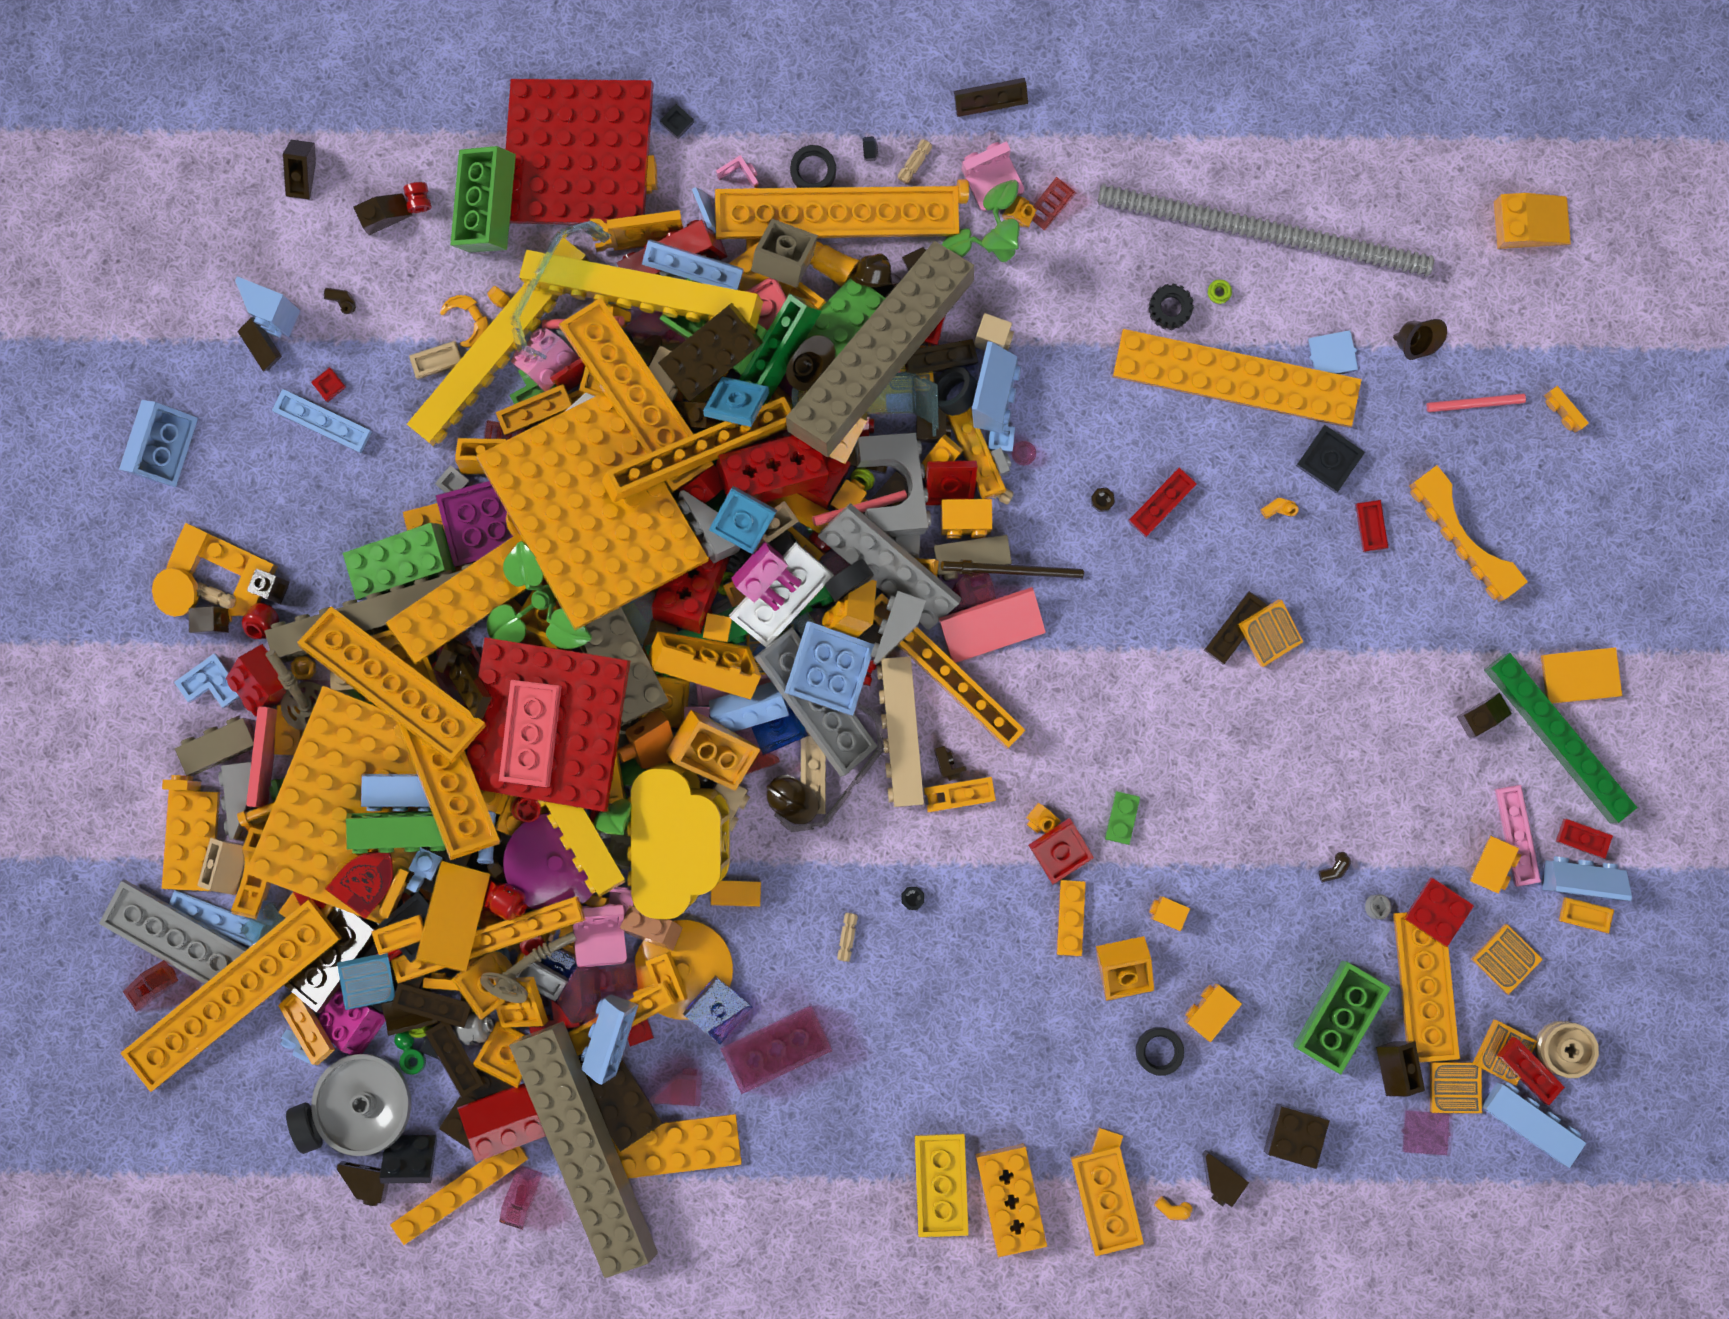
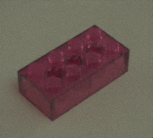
M812 1003L720 1048L741 1095L833 1051ZM800 1031L801 1034L804 1033L806 1035L804 1043L794 1042L795 1032ZM775 1042L783 1046L779 1055L776 1052L772 1053L770 1050ZM751 1053H755V1056H760L759 1065H754V1062L751 1064L748 1062Z

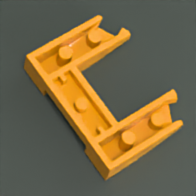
M185 523L177 539L166 569L182 568L193 575L201 558H204L240 575L241 577L233 593V596L236 598L235 606L228 608L230 622H232V616H244L251 606L260 603L263 598L247 591L255 570L259 569L274 575L278 566L187 523Z

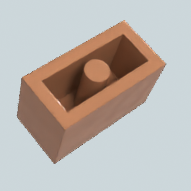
M630 905L620 926V929L630 936L672 951L682 931V927L673 920L646 917L636 907Z

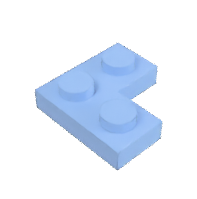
M215 653L174 682L187 702L190 703L208 690L212 692L222 708H226L240 698L228 686L225 678L229 670Z

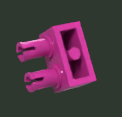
M765 541L732 577L735 587L754 603L760 598L774 611L779 609L777 603L780 606L783 605L785 598L771 589L770 585L777 580L793 593L796 591L794 585L799 588L802 582L801 579L786 569L788 564L784 557Z

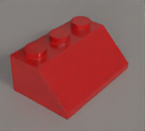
M525 1083L520 1084L518 1088L512 1087L457 1107L475 1162L546 1136Z

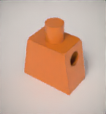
M660 710L653 712L626 730L625 733L629 744L617 749V753L623 763L634 758L643 769L672 761L666 753L674 738L668 719Z

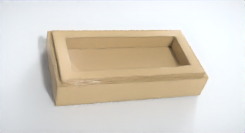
M452 341L409 355L415 377L418 380L454 368L461 360V355L457 342Z

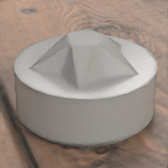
M1382 894L1371 895L1366 900L1365 910L1372 919H1385L1391 911V904L1389 899Z

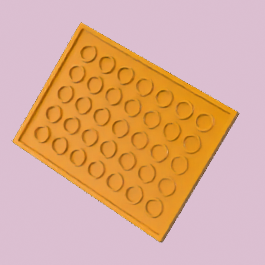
M604 392L476 455V459L524 543L527 544L535 555L545 580L574 630L708 562L709 559L664 482L615 503L612 502L602 483L606 471L644 456L647 453L625 425L624 420L618 415Z
M324 685L322 686L245 874L360 916L325 890V888L350 860L364 854L352 853V849H347V813L406 812L392 811V807H382V811H367V807H361L362 774H417L396 720L375 705ZM408 807V811H418V807ZM378 848L368 849V852L378 851ZM394 848V852H390L393 862V877L398 866L401 865L409 869L417 851L405 852L404 848ZM405 881L390 914L396 910L407 884ZM383 899L366 919L381 923L386 919L379 915V908Z

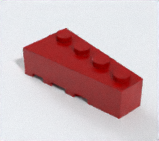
M702 219L691 221L687 224L686 228L680 231L669 232L664 239L658 241L698 255H706V257L711 259L717 256L720 260L728 257L721 239H716V233L714 234ZM647 244L644 246V249L628 253L623 256L622 260L616 262L620 268L660 275L659 272H661V270L642 265Z

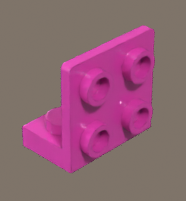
M341 987L338 988L317 1018L330 1041L340 1051L350 1055L363 1054L385 1022L383 1012L370 1006L345 1010Z

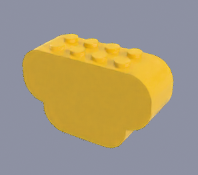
M672 762L652 766L641 773L633 782L631 797H628V801L631 803V821L628 822L627 834L631 837V846L628 847L627 858L628 861H631V871L628 872L627 881L628 886H631L634 906L641 914L652 919H673L680 916L696 901L699 895L711 891L723 880L730 866V809L726 799L716 790L700 788V781L696 773Z

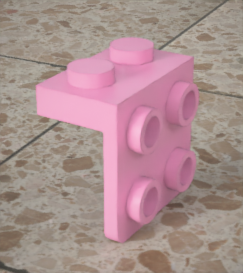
M1007 141L1002 144L995 142L980 154L978 152L971 153L962 162L961 170L965 179L969 182V187L982 211H987L983 206L986 194L993 187L1003 182L1017 180L1019 184L1017 196L1024 192V186L1009 157L1011 149Z
M540 328L532 333L530 340L523 347L515 351L511 363L526 373L545 392L554 385L550 377L580 357L562 338L547 328Z
M607 904L603 907L594 908L582 906L586 920L573 925V933L577 939L574 942L577 966L582 968L624 964L627 960L624 931L620 929L624 919L623 905Z

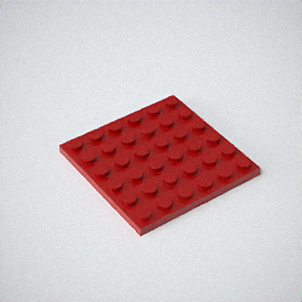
M510 80L505 150L516 154L510 224L591 225L590 219L595 218L607 223V220L645 215L654 88L652 80Z
M485 637L479 678L492 698L483 719H481L485 722L486 726L467 747L466 754L479 789L607 812L631 661ZM511 680L562 686L550 787L499 781Z

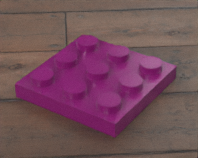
M490 481L435 495L454 567L476 562L513 537L507 527V511Z

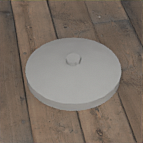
M357 1054L344 1057L329 1066L315 1086L311 1104L314 1125L322 1139L330 1147L343 1154L366 1156L381 1152L397 1141L405 1130L410 1118L411 1095L406 1079L396 1066L382 1057L371 1054Z

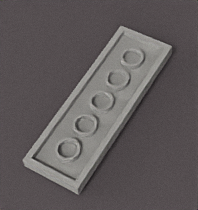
M851 503L818 534L822 541L849 564L864 559L874 574L870 580H875L876 586L888 597H891V595L896 597L897 591L926 600L919 623L927 630L938 623L939 618L946 616L959 605L962 599Z
M793 628L787 629L754 658L840 777L845 776L878 746L855 714L853 716L784 693L801 642L800 637Z
M127 880L120 882L99 922L105 928L203 984H206L247 950L245 947Z

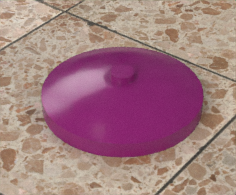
M551 813L540 814L535 821L522 823L510 837L503 857V868L507 883L524 892L526 896L525 903L535 910L575 896H579L582 905L593 895L585 883V880L589 879L585 871L579 872L572 861L576 857L573 850H566L559 838L563 836V833L559 827L554 829L547 815Z

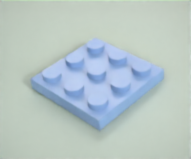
M807 621L784 693L853 716L871 660L870 656L874 644Z

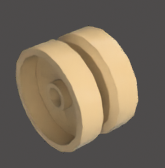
M1554 1021L1545 1025L1536 1038L1535 1055L1551 1073L1565 1078H1579L1588 1074L1596 1065L1599 1056L1598 1043L1594 1034L1584 1026L1569 1021Z

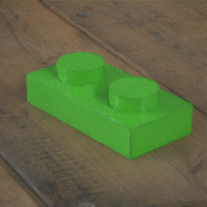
M1115 791L1105 840L1130 845L1140 801L1139 796Z

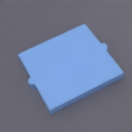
M695 187L692 191L705 223L715 234L716 216L709 196L701 188Z
M1350 330L1308 338L1311 352L1309 359L1313 361L1314 369L1335 374L1358 370L1355 356L1357 349L1353 346Z

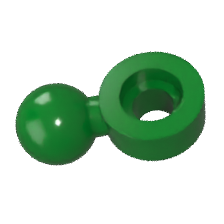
M408 1031L396 1034L394 1043L397 1048L404 1052L399 1060L401 1070L409 1075L418 1074L423 1071L426 1066V1057L420 1050L413 1049L414 1037ZM412 1057H415L418 1061L415 1067L410 1064Z

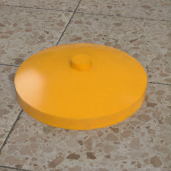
M675 920L674 922L682 927V931L674 950L672 951L643 940L634 961V979L638 990L654 984L645 961L670 951L688 998L662 1010L659 1014L672 1019L688 1020L709 1013L721 1003L729 991L732 982L733 961L726 942L714 929L693 920Z

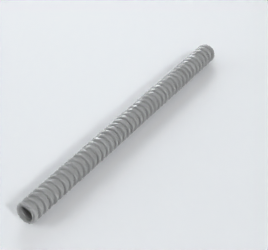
M1104 183L1101 185L1098 196V205L1104 203L1106 207L1113 205L1115 209L1117 207H1121V210L1127 208L1129 212L1135 210V213H1139V211L1143 212V215L1149 213L1152 217L1154 215H1157L1158 218L1163 216L1165 220L1172 218V221H1176L1177 219L1180 220V223L1186 221L1188 225L1194 223V226H1198L1200 224L1202 228L1209 226L1211 230L1213 228H1217V231L1223 229L1225 233L1231 231V234L1234 235L1235 233H1239V236L1245 234L1248 238L1254 236V239H1258L1259 237L1262 241L1268 239L1270 243L1276 241V244H1280L1282 242L1284 246L1291 244L1293 248L1296 245L1298 249L1305 247L1307 251L1313 249V252H1317L1319 250L1321 254L1328 252L1330 256L1332 254H1335V257L1341 255L1344 259L1350 257V260L1357 259L1358 262L1364 260L1366 264L1372 262V265H1376L1378 263L1380 267L1387 265L1389 269L1394 267L1395 270H1399L1401 268L1403 272L1409 270V273L1417 272V275L1424 273L1426 277L1431 274L1434 266L1433 255L1426 257L1424 253L1419 255L1418 252H1414L1413 254L1410 250L1406 252L1401 248L1396 250V247L1390 249L1388 245L1381 247L1379 243L1377 245H1374L1373 242L1367 244L1365 240L1359 242V239H1355L1353 241L1351 237L1344 239L1342 235L1340 237H1337L1336 234L1330 236L1328 232L1322 234V231L1319 230L1314 232V229L1308 231L1305 227L1299 229V226H1295L1294 228L1291 224L1285 226L1283 222L1277 224V221L1271 223L1269 219L1262 221L1260 217L1258 220L1254 216L1248 218L1246 214L1240 216V213H1236L1234 215L1232 211L1225 213L1223 209L1221 211H1218L1217 208L1212 210L1209 206L1203 208V205L1195 206V203L1189 205L1187 201L1180 203V200L1175 202L1173 198L1166 200L1164 196L1162 198H1158V195L1152 197L1150 193L1143 195L1141 191L1138 194L1136 190L1129 192L1127 188L1121 190V187H1117L1116 189L1113 185L1106 187Z

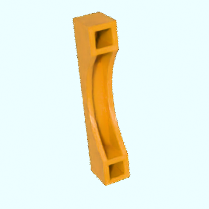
M1438 465L1409 485L1412 489L1410 491L1412 497L1418 503L1422 502L1427 509L1425 513L1428 518L1439 524L1442 528L1440 530L1442 536L1447 541L1453 542L1457 548L1455 551L1459 558L1463 561L1467 560L1472 567L1470 569L1471 573L1477 580L1484 582L1487 586L1485 590L1493 600L1503 601L1528 583L1513 562L1501 560L1488 554L1468 537L1460 525L1454 509L1452 483Z

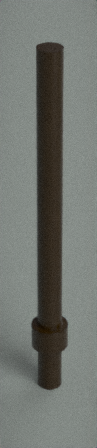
M963 559L960 562H941V571H956L965 575H971L973 572L1080 579L1084 576V570L1076 568L973 563L972 560Z

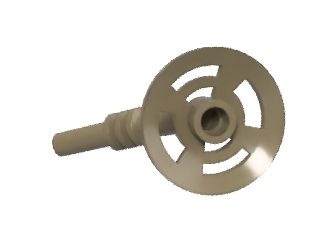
M273 649L269 650L266 653V657L278 673V680L284 689L287 690L281 702L282 715L290 726L304 731L307 725L305 718L310 717L315 706L309 698L312 696L317 701L318 696L314 691L316 690L320 693L322 686L313 682L298 683L292 671L287 670L276 651ZM306 688L305 693H302L300 689ZM295 705L301 711L300 714L295 711ZM287 706H290L293 715L297 717L296 721L290 717Z
M573 931L549 944L543 943V947L539 945L537 946L538 949L533 948V952L506 972H503V974L484 973L480 978V983L488 992L500 999L513 1003L525 1002L528 993L516 981V976L534 962H541V958L546 959V956H552L551 953L577 941ZM489 978L494 979L496 985L492 984Z

